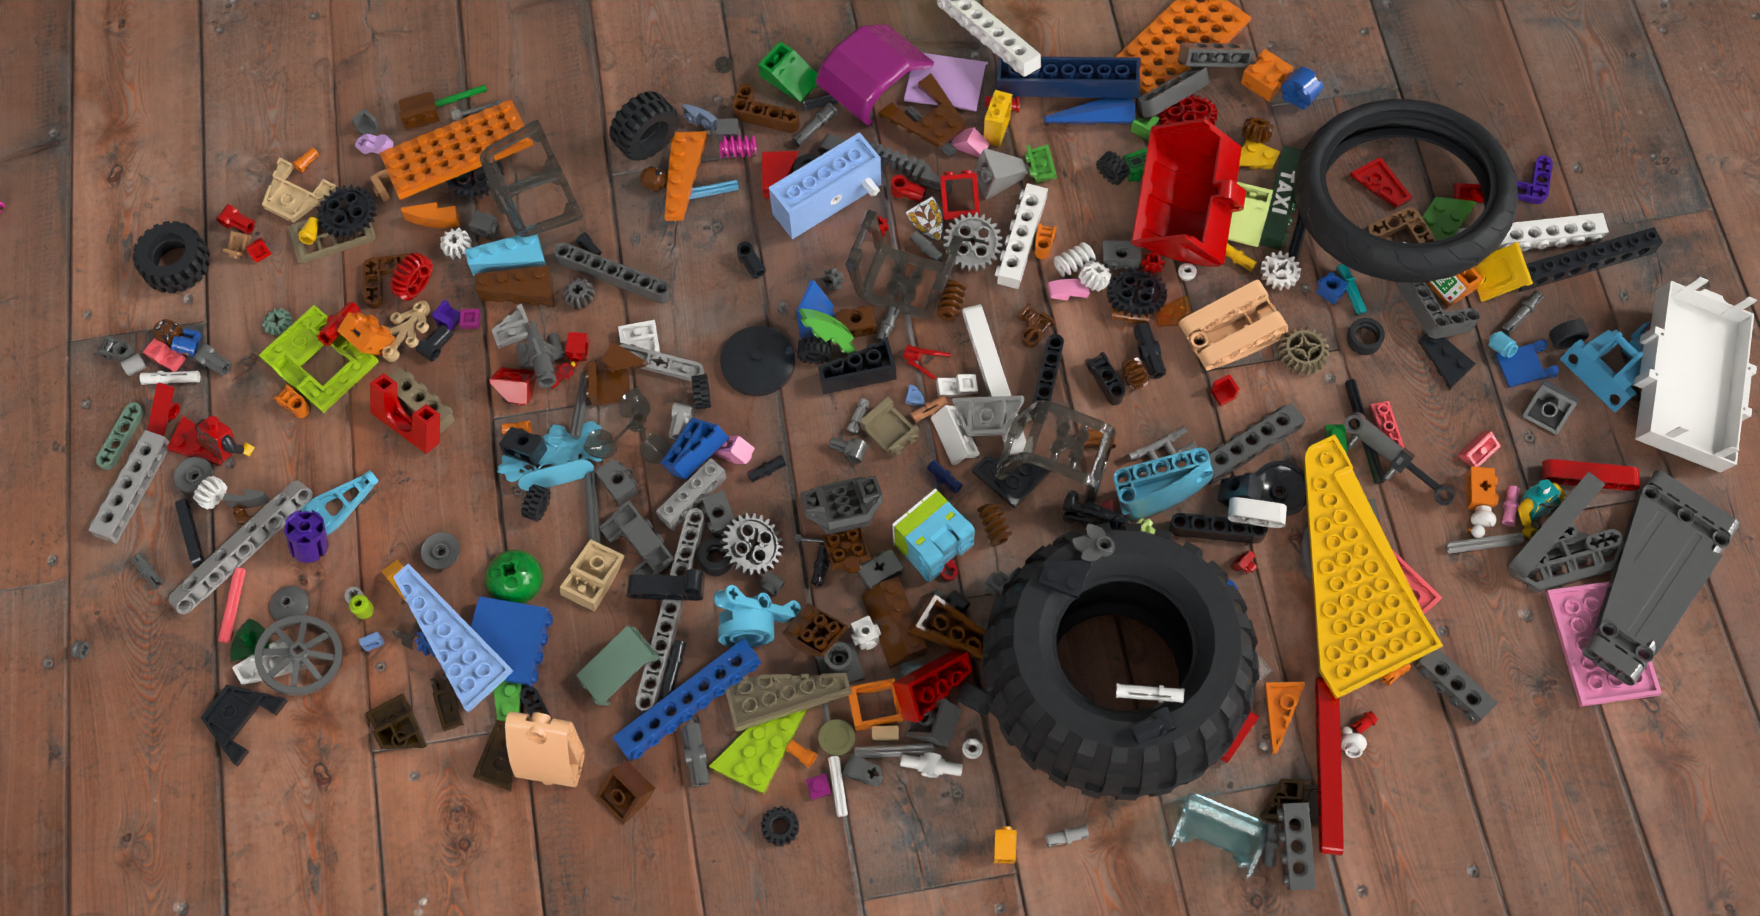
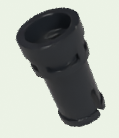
M582 233L577 237L576 243L582 249L599 256L602 254V251L592 242L593 240L588 233Z

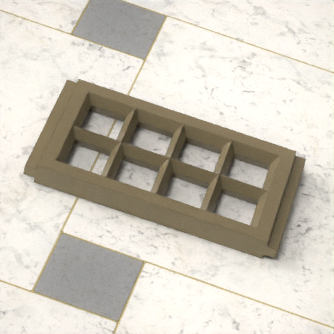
M345 207L346 214L350 215L347 207ZM308 219L289 226L299 264L370 243L377 239L371 222H369L371 228H364L365 236L353 239L352 236L349 241L340 244L337 243V239L333 234L328 235V233L318 235L317 231L316 243L318 251L307 254L304 243L299 240L298 233ZM331 236L334 246L322 249L320 239Z

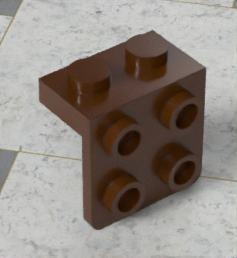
M432 92L399 100L401 110L399 114L406 130L440 121Z
M588 362V369L585 370L586 381H589V386L586 387V397L590 398L592 406L622 404L630 401L629 371L621 373L616 370L613 373L608 369L598 370L596 362Z

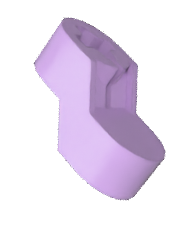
M365 134L360 136L355 143V147L363 154L371 152L380 154L379 152L392 148L394 145L393 141L385 134L379 136Z

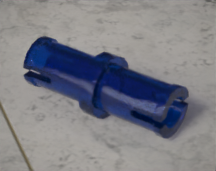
M933 460L928 465L927 469L939 478L938 481L941 484L944 483L954 493L961 490L963 484L951 475L952 472L943 468L936 460Z

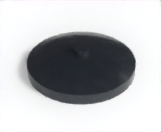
M752 326L736 332L727 340L721 352L720 365L725 380L733 389L749 396H764L778 391L790 380L795 368V354L790 341L781 332L770 327Z

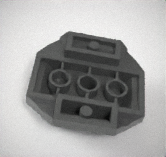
M876 476L852 478L811 488L809 491L800 492L806 518L814 521L828 535L870 526L878 507L883 502L882 491Z

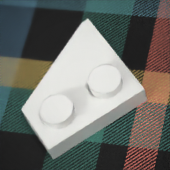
M655 320L618 326L621 344H628L660 353Z

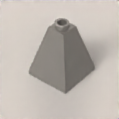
M983 149L973 171L977 173V181L986 200L1021 181L1028 174L1029 169L1028 165L1021 158L990 149Z

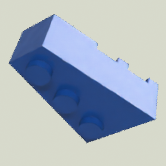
M692 417L661 464L672 476L686 480L729 437L719 425Z

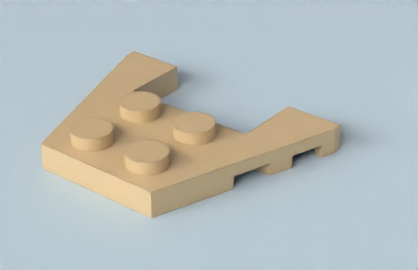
M279 158L277 169L273 172V180L271 185L268 186L262 206L264 209L294 223L319 205V201H324V195L330 196V190L336 192L337 186L323 179L314 192L311 193L286 180L295 167L292 163Z

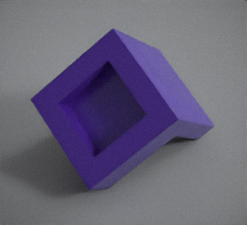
M445 299L431 315L436 325H444L450 331L460 321V312L451 308L449 302Z

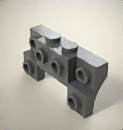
M629 500L621 505L606 522L599 526V529L610 544L624 535L642 558L643 562L632 570L633 574L659 575L661 571L674 562L673 556L662 544L664 540L659 533L655 534L652 531L653 526L647 518L644 520Z

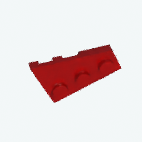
M1381 157L1350 173V177L1394 208H1398L1412 199L1411 194Z
M183 415L167 449L170 452L191 458L200 457L209 463L221 466L223 463L221 459L197 443L196 424Z

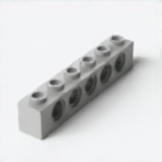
M147 430L139 437L137 445L133 452L130 453L126 465L121 469L118 479L110 488L105 502L101 504L97 516L90 523L88 531L95 537L117 544L169 451L167 447L170 442L166 437Z

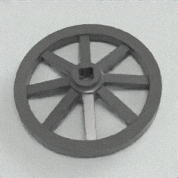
M295 615L278 620L269 626L260 636L254 656L257 672L267 686L281 694L303 696L321 690L335 678L341 667L343 653L339 636L329 624L316 617ZM300 624L298 639L294 643L281 629ZM307 625L317 627L324 632L304 644ZM274 634L289 647L264 649L268 640ZM330 638L335 648V654L309 649ZM297 650H301V651H302V652L299 653V654H296V653H295ZM288 655L271 671L266 672L262 660L263 656ZM308 658L334 662L328 673L322 677ZM292 662L291 685L287 686L275 681L273 677ZM300 664L306 666L317 682L297 687Z

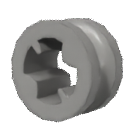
M351 587L346 590L344 597L349 603L352 599V594L364 595V593L358 587Z

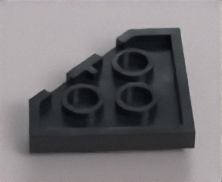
M1020 455L1004 456L1003 458L987 456L972 469V473L1015 509L1053 471L1054 467L1040 455H1032L1031 457H1020Z

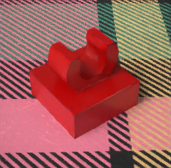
M261 237L245 246L255 263L271 255Z
M1251 550L1242 552L1230 567L1235 572L1243 570L1247 574L1249 572L1253 573L1257 568L1256 564L1252 562L1256 555Z

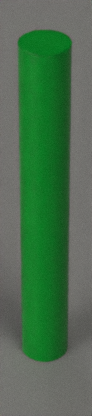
M484 84L436 100L435 104L438 108L486 92L487 89Z

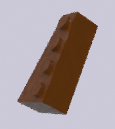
M548 265L475 274V290L481 301L502 303L508 301L513 302V304L529 303L533 306L547 305L554 308L553 281Z
M936 594L926 599L907 631L954 651L968 652L969 657L983 661L985 630Z

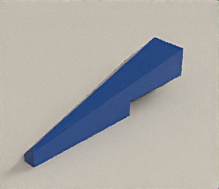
M1103 98L1044 116V123L1095 125L1097 123L1132 124V121L1135 119V102L1133 98Z

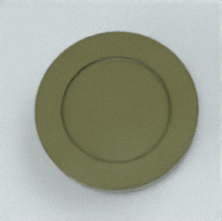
M840 719L826 722L819 731L820 747L831 756L847 754L855 743V733L852 726Z

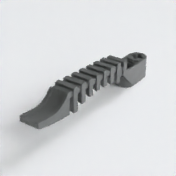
M828 133L820 143L818 151L823 155L846 140ZM874 141L869 143L880 158L883 159V166L887 167L888 163L891 162V169L895 170L897 165H899L898 172L902 174L906 169L905 177L910 178L912 175V183L916 184L921 177L923 179L921 182L922 186L940 191V179L932 172L930 164H926L922 159L918 161L914 156L910 158L906 153L902 155L898 150L894 152L890 147L886 149L882 144L878 146ZM946 180V193L951 194L953 182Z

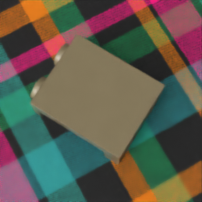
M889 397L860 420V428L890 458L900 455L904 451L905 446L909 443H914L919 437V427L917 425L913 426L893 407V401Z

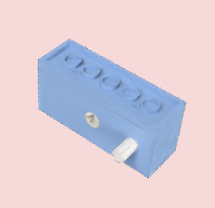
M859 132L770 186L769 194L773 216L793 240L867 193L871 196H876L880 191L878 187L881 185L880 156Z

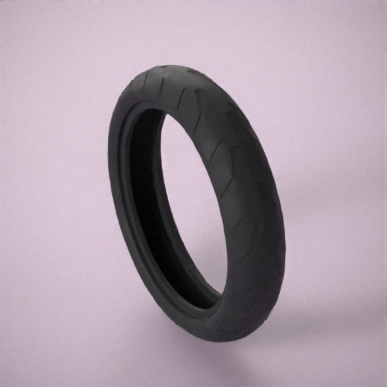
M1413 99L1377 100L1358 105L1336 115L1317 130L1304 147L1295 170L1294 192L1296 206L1306 230L1317 244L1345 266L1362 274L1388 281L1403 283L1430 282L1456 276L1471 269L1498 248L1510 231L1517 212V176L1501 144L1488 130L1470 117L1444 105ZM1400 137L1417 139L1432 143L1449 151L1469 167L1481 186L1484 197V211L1468 228L1443 240L1427 243L1391 241L1364 231L1340 212L1329 194L1326 174L1341 155L1362 143L1382 138Z

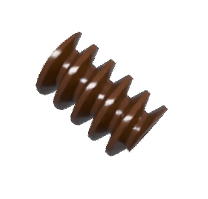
M952 279L945 281L936 311L939 318L953 321L955 317L960 315L959 310L962 308L961 303H963L962 297L965 296L964 291L967 289L964 283Z
M988 503L979 507L977 511L980 513V519L983 520L982 524L985 527V532L988 534V540L991 541L990 545L994 547L1007 542L1012 532L1005 531L1009 528L1008 524L1003 525L1007 519L1005 517L1000 518L1004 511H997L1002 507L1001 504Z

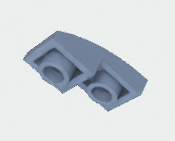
M687 104L682 106L683 116L687 122H692L695 126L701 123L706 129L709 128L713 132L717 130V118L714 115L696 106Z

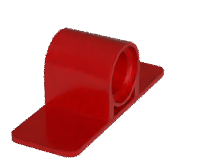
M160 382L157 383L148 431L165 436L168 420L175 419L178 416L180 405L172 401L174 387Z

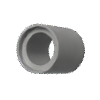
M138 353L120 362L129 377L147 368Z

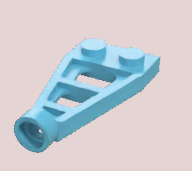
M368 470L362 476L315 497L301 508V511L312 512L314 510L319 513L324 519L328 536L342 525L379 480L371 470ZM353 487L357 488L359 494L352 501L348 502L343 496L344 492ZM334 499L342 500L343 508L337 515L332 516L325 509L326 503Z

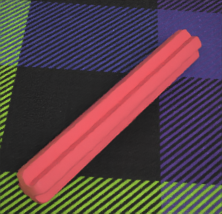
M236 568L232 576L218 641L221 643H229L246 572L243 568Z

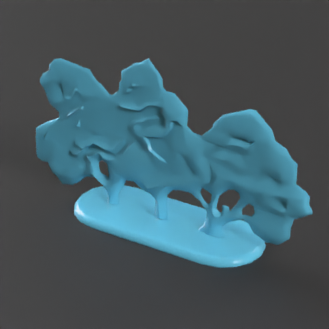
M589 421L583 423L582 434L579 439L571 438L570 433L567 432L564 426L553 424L549 429V433L543 436L547 451L538 463L540 464L539 468L531 465L534 471L532 469L528 471L524 467L528 463L503 455L501 457L502 464L498 466L497 472L505 474L506 480L510 482H515L519 479L518 486L525 491H529V487L532 484L548 488L585 478V474L593 472L594 466L590 461L584 459L596 462L601 461L611 450L607 441L596 439L602 428L596 422ZM582 454V458L578 459V455ZM547 464H552V465H554V466H550V467H546V468L540 469L542 466L547 465Z

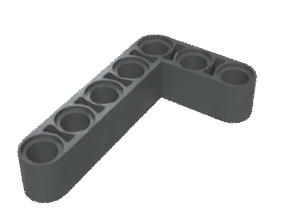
M1395 282L1425 332L1431 338L1438 339L1471 332L1480 319V313L1473 308L1444 312L1426 282Z

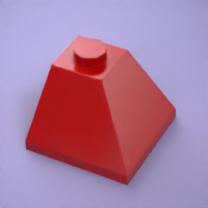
M500 367L490 378V384L508 402L522 406L531 400L536 381L535 370Z

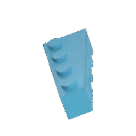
M536 230L465 249L468 265L473 276L477 273L546 265Z

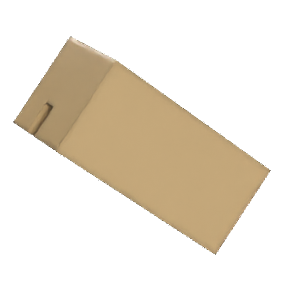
M872 726V741H899V726Z

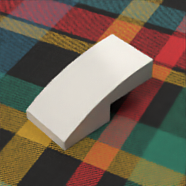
M958 374L956 378H937L936 380L938 398L941 395H944L945 398H952L978 392L976 374Z

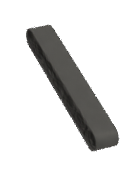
M559 243L554 248L557 261L562 266L658 303H666L671 298L669 285L664 280L567 243Z
M1588 472L1508 567L1525 579L1605 483Z

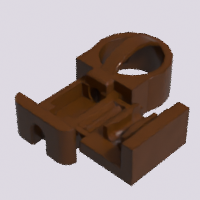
M1029 303L1018 314L1020 321L1024 320L1028 323V327L1022 332V343L1028 348L1036 347L1043 339L1044 331L1050 325L1054 326V319L1044 312H1041L1039 316V313L1033 310ZM1033 334L1038 337L1036 341L1028 342Z

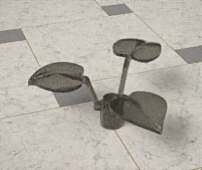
M636 387L627 392L618 405L620 414L625 418H630L626 427L614 439L606 430L597 429L592 431L583 446L588 454L599 459H607L614 456L617 452L614 442L630 429L633 432L642 431V440L645 442L640 447L642 457L650 463L658 464L662 462L670 450V446L658 434H651L648 439L646 438V427L644 425L650 413V406L641 393L640 388Z

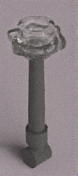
M496 100L493 104L489 103L465 111L453 107V110L450 111L453 121L460 122L464 115L481 112L501 104V101Z

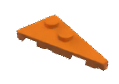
M1268 682L1264 685L1272 754L1278 753L1305 682Z

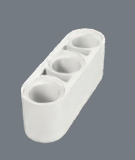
M1233 497L1229 500L1228 519L1237 523L1283 528L1286 522L1287 506L1281 503Z

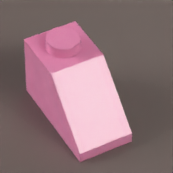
M739 435L728 436L729 439L712 454L733 464H747L755 448Z

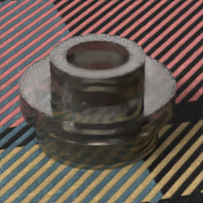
M719 57L715 61V68L722 74L728 73L732 68V61L728 57Z

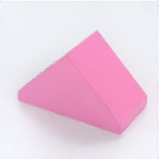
M974 127L964 129L951 142L957 150L976 157H980L983 149H988L990 145Z

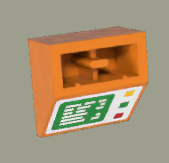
M1472 267L1456 276L1426 283L1449 308L1477 290L1483 278Z

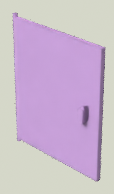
M924 53L934 62V65L931 69L910 71L904 101L939 106L918 87V82L932 73L955 108L977 111L985 67L988 65V62Z

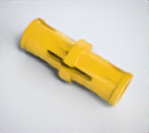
M1227 243L1225 255L1232 259L1233 263H1238L1251 272L1257 262L1246 256L1242 250L1239 251Z

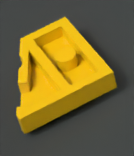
M1246 140L1242 147L1239 167L1273 169L1280 151L1261 143Z

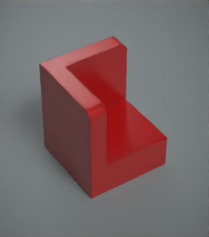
M1228 374L1213 382L1210 392L1221 407L1235 400L1240 389L1231 375Z

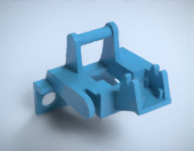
M1647 321L1631 336L1633 339L1629 343L1617 329L1613 332L1607 330L1587 345L1580 339L1571 346L1560 360L1616 413L1630 398L1637 394L1631 387L1634 385L1635 377L1640 375L1641 361L1644 355V345L1640 343V337L1647 332L1646 328L1651 323ZM1619 344L1623 348L1621 351L1631 360L1616 374L1600 358L1611 352ZM1570 354H1575L1578 357L1577 364L1569 361ZM1611 395H1618L1620 398V403H1612L1610 399Z

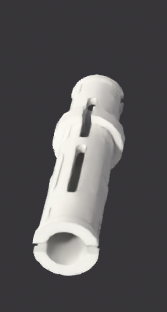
M157 371V373L140 374V383L142 385L157 384L159 382L163 384L199 383L201 379L199 371Z
M1117 684L1116 698L1157 700L1158 703H1163V701L1183 703L1184 689L1164 688L1163 685L1147 687Z

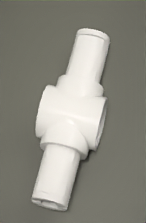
M924 753L920 757L902 754L900 761L901 767L918 769L921 775L931 778H937L939 775H943V773L961 776L963 764L947 762L945 759H942L941 755L936 753Z

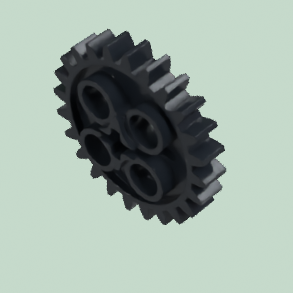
M499 159L446 182L454 195L458 194L459 198L464 196L468 200L471 196L475 200L476 196H479L482 199L483 194L489 196V191L495 192L494 187H500L499 182L503 181L502 176L505 175L503 172L504 167Z
M350 184L349 188L343 185L341 190L336 187V192L330 190V196L324 195L325 201H319L321 207H317L319 211L317 213L318 222L323 230L327 231L328 235L333 234L335 238L340 235L344 239L345 235H348L349 239H351L352 234L358 237L359 231L365 233V227L371 228L369 222L374 223L373 217L377 216L374 198L370 192L367 193L365 188L361 190L360 186L354 189L352 184ZM341 200H344L347 206L348 212L353 220L352 224H350L345 209L342 206Z
M1134 268L1133 272H1130L1126 269V274L1120 271L1119 276L1114 275L1113 279H1110L1107 286L1108 303H1112V308L1117 307V312L1124 311V316L1130 313L1131 318H1133L1134 314L1140 318L1141 314H1144L1147 318L1148 313L1155 315V310L1160 312L1161 307H1164L1167 300L1166 284L1162 283V278L1156 279L1157 274L1151 276L1150 271L1144 273L1143 269H1141L1140 272H1137ZM1140 282L1137 303L1133 304L1137 283Z

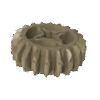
M1301 326L1297 330L1292 328L1290 333H1285L1284 337L1281 338L1278 346V357L1282 358L1281 364L1287 363L1286 369L1292 368V373L1299 371V375H1302L1303 372L1307 376L1311 372L1317 373L1318 370L1323 369L1330 355L1328 351L1330 347L1326 344L1327 338L1321 339L1322 333L1316 334V329L1309 331L1308 326L1305 330ZM1298 341V345H1294V347L1291 348L1289 347V345ZM1315 354H1318V357L1312 361L1309 360L1310 357H1313Z

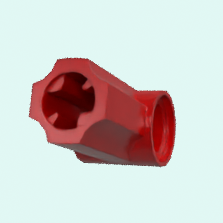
M895 175L892 178L891 194L894 197H905L918 203L923 202L927 188L907 181V178L903 175Z
M229 204L225 206L216 218L224 227H232L244 234H251L256 224L254 220L241 214L235 207Z

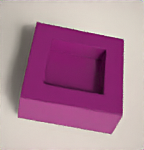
M461 309L460 328L480 329V310Z
M826 774L806 779L812 801L832 795Z

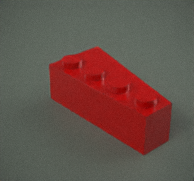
M950 651L893 682L904 721L920 722L924 718L923 715L928 711H932L936 707L935 704L941 698H945L952 687H956L973 671L968 652Z

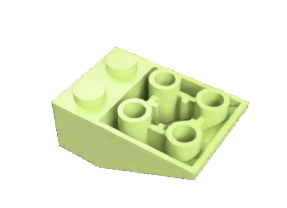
M1237 182L1238 185L1246 190L1244 209L1232 212L1228 240L1258 247L1273 190Z

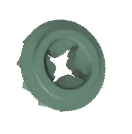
M274 308L271 312L267 311V315L263 317L262 326L270 335H281L292 325V316L283 308ZM276 317L279 318L278 326L274 323Z

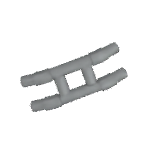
M1183 425L1176 431L1150 445L1126 454V459L1128 461L1137 460L1148 455L1150 460L1158 459L1154 451L1163 446L1169 454L1168 456L1192 450L1198 446L1193 441L1175 451L1171 443L1188 432ZM1141 472L1138 474V477L1147 475L1148 473Z

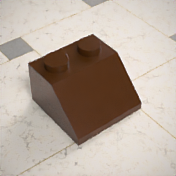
M626 761L610 771L595 797L624 825L647 803L656 788Z

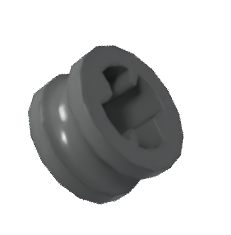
M76 640L71 648V656L85 659L90 650L89 643Z

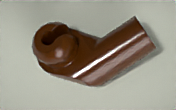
M236 505L233 508V515L240 525H245L253 517L247 514L242 505Z

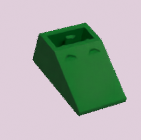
M781 41L758 64L759 76L799 103L818 85L815 82L818 74L792 48Z

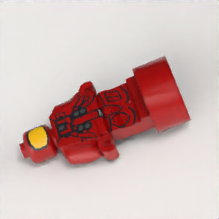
M573 360L570 362V365L565 362L556 366L558 368L555 372L557 381H555V385L550 387L551 389L556 388L564 378L567 381L574 374L573 369L578 366L577 361Z

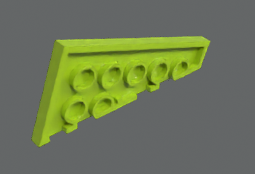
M807 709L747 728L709 768L764 794L786 752L787 745L793 739Z

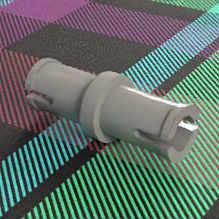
M1086 825L1072 829L1063 828L1060 832L1045 834L1048 848L1064 843L1069 845L1073 841L1089 838Z

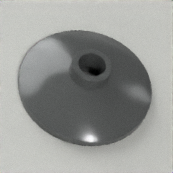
M188 458L176 468L174 482L181 491L194 493L202 480H205L208 476H213L212 466L203 458Z
M439 532L429 536L421 547V557L424 563L430 568L437 570L452 566L460 555L458 540L446 532ZM441 551H445L444 555H439Z
M283 587L272 596L269 604L270 613L277 621L289 616L305 615L309 608V598L307 593L300 587ZM287 600H290L289 604L284 605Z

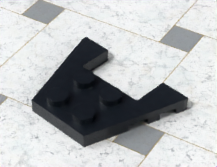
M226 684L201 716V719L217 739L224 752L229 756L231 762L238 767L249 751L233 740L259 706L277 716L288 701L283 697H275L266 693H258Z

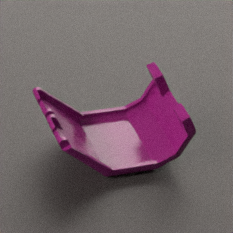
M862 25L831 50L823 60L815 82L870 127L874 122L869 118L874 103L882 93L908 71L931 69L934 62L889 25Z

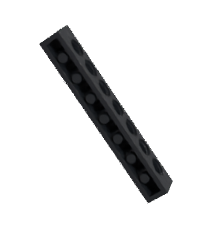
M1653 227L1527 263L1526 265L1533 284L1522 286L1518 290L1523 292L1654 254L1663 241L1656 228Z

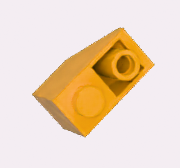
M1003 826L999 827V830L995 829L994 863L1015 864L1017 830H1012V827Z

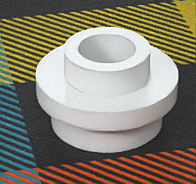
M1184 263L1178 269V275L1183 281H1190L1197 274L1195 266L1190 263Z
M970 738L963 743L962 751L967 758L976 759L982 754L983 746L978 739ZM969 747H976V751L970 752Z

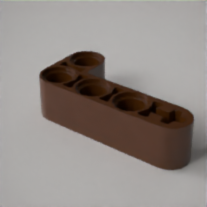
M741 84L738 87L732 103L734 118H737L738 121L789 133L798 131L800 123L797 111L754 101V91L750 84Z

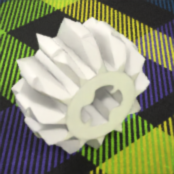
M451 228V232H444L445 236L441 237L442 243H440V247L446 256L450 255L452 259L456 256L461 259L462 254L466 255L465 249L471 248V238L465 230L462 231L460 228L456 231Z
M1094 261L1086 262L1079 273L1080 283L1085 284L1086 288L1089 287L1092 291L1095 289L1098 292L1108 286L1111 277L1109 269L1105 268L1104 264H1099L1098 261L1096 263Z
M208 476L198 485V488L194 491L193 498L202 508L212 509L223 500L227 486L218 477Z

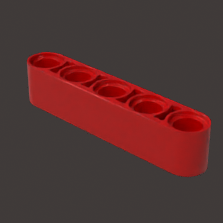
M1547 459L1542 462V480L1547 479L1551 483L1577 486L1585 475L1590 472L1605 483L1601 489L1622 491L1640 489L1639 468L1558 459Z

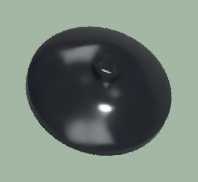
M1274 461L1263 465L1256 472V477L1263 480L1261 501L1286 505V516L1294 515L1306 506L1305 474L1298 466L1285 461ZM1276 492H1281L1282 495L1278 496Z

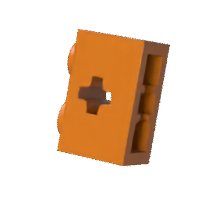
M1470 467L1466 473L1467 510H1475L1477 506L1481 505L1489 506L1493 509L1498 504L1499 497L1495 490L1498 484V476L1495 475V468Z

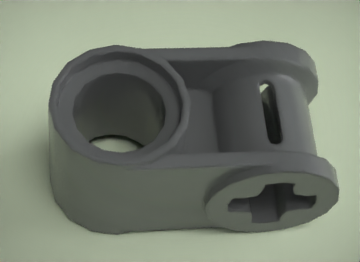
M109 336L104 337L102 347L96 352L97 355L104 359L117 362L137 354L127 342Z
M850 755L843 771V775L847 778L873 787L879 786L884 778L880 766L856 755ZM874 772H877L878 777L874 776L873 779H871L870 774H874Z

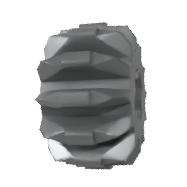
M577 278L575 282L570 279V285L565 284L563 295L565 302L570 304L572 308L577 306L578 309H581L583 305L588 308V302L593 303L595 291L593 290V285L588 283L586 279L581 281L580 278Z

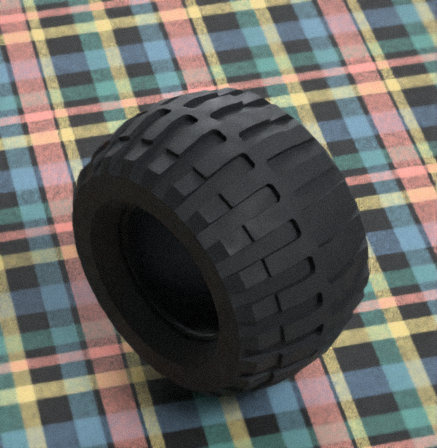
M1104 523L1096 526L1102 528L1106 536L1113 540L1115 550L1112 555L1093 561L1079 599L1038 584V581L1047 562L1082 560L1083 552L1075 548L1072 539L1087 536L1086 530L1085 534H1081L1078 529L1072 530L1055 539L1053 545L1041 546L1025 560V565L1022 568L1018 567L1011 573L1003 586L1001 595L993 602L988 625L984 632L982 680L986 686V697L990 713L997 718L1000 724V731L1009 745H1015L1021 752L1020 757L1033 770L1041 769L1049 775V780L1064 789L1066 786L1081 789V794L1097 799H1100V796H1113L1115 800L1136 801L1140 796L1148 795L1149 797L1164 795L1171 793L1174 788L1180 785L1189 784L1202 777L1211 765L1215 764L1228 752L1252 710L1255 687L1259 679V659L1255 651L1258 640L1252 621L1245 614L1248 610L1246 602L1234 585H1227L1229 580L1228 574L1214 560L1207 563L1202 558L1203 551L1201 548L1188 541L1182 546L1171 540L1172 532L1157 528L1155 533L1151 534L1141 531V524L1125 523L1120 526V529H1111L1109 523ZM1102 615H1122L1139 620L1155 630L1165 640L1173 653L1178 668V689H1184L1183 703L1163 701V703L1137 711H1119L1099 706L1082 696L1069 683L1060 667L1056 646L1062 636L1073 626L1088 618ZM1167 707L1178 728L1167 735H1158L1138 745L1134 741L1129 727L1149 718L1155 711Z

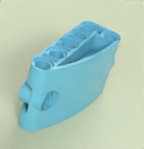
M1195 448L1117 470L1113 477L1122 514L1129 521L1144 519L1163 512L1198 492L1213 477V469L1208 451L1204 448ZM1182 461L1186 463V465L1182 467L1176 466L1179 462ZM1160 467L1167 468L1166 471L1157 472L1158 468ZM1141 472L1148 473L1145 477H1138V474ZM1120 478H1128V481L1119 483Z

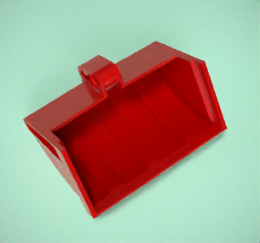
M1205 118L1151 126L1131 244L1185 263L1207 267L1223 265L1232 212L1242 211L1246 198V190L1237 184L1242 146Z

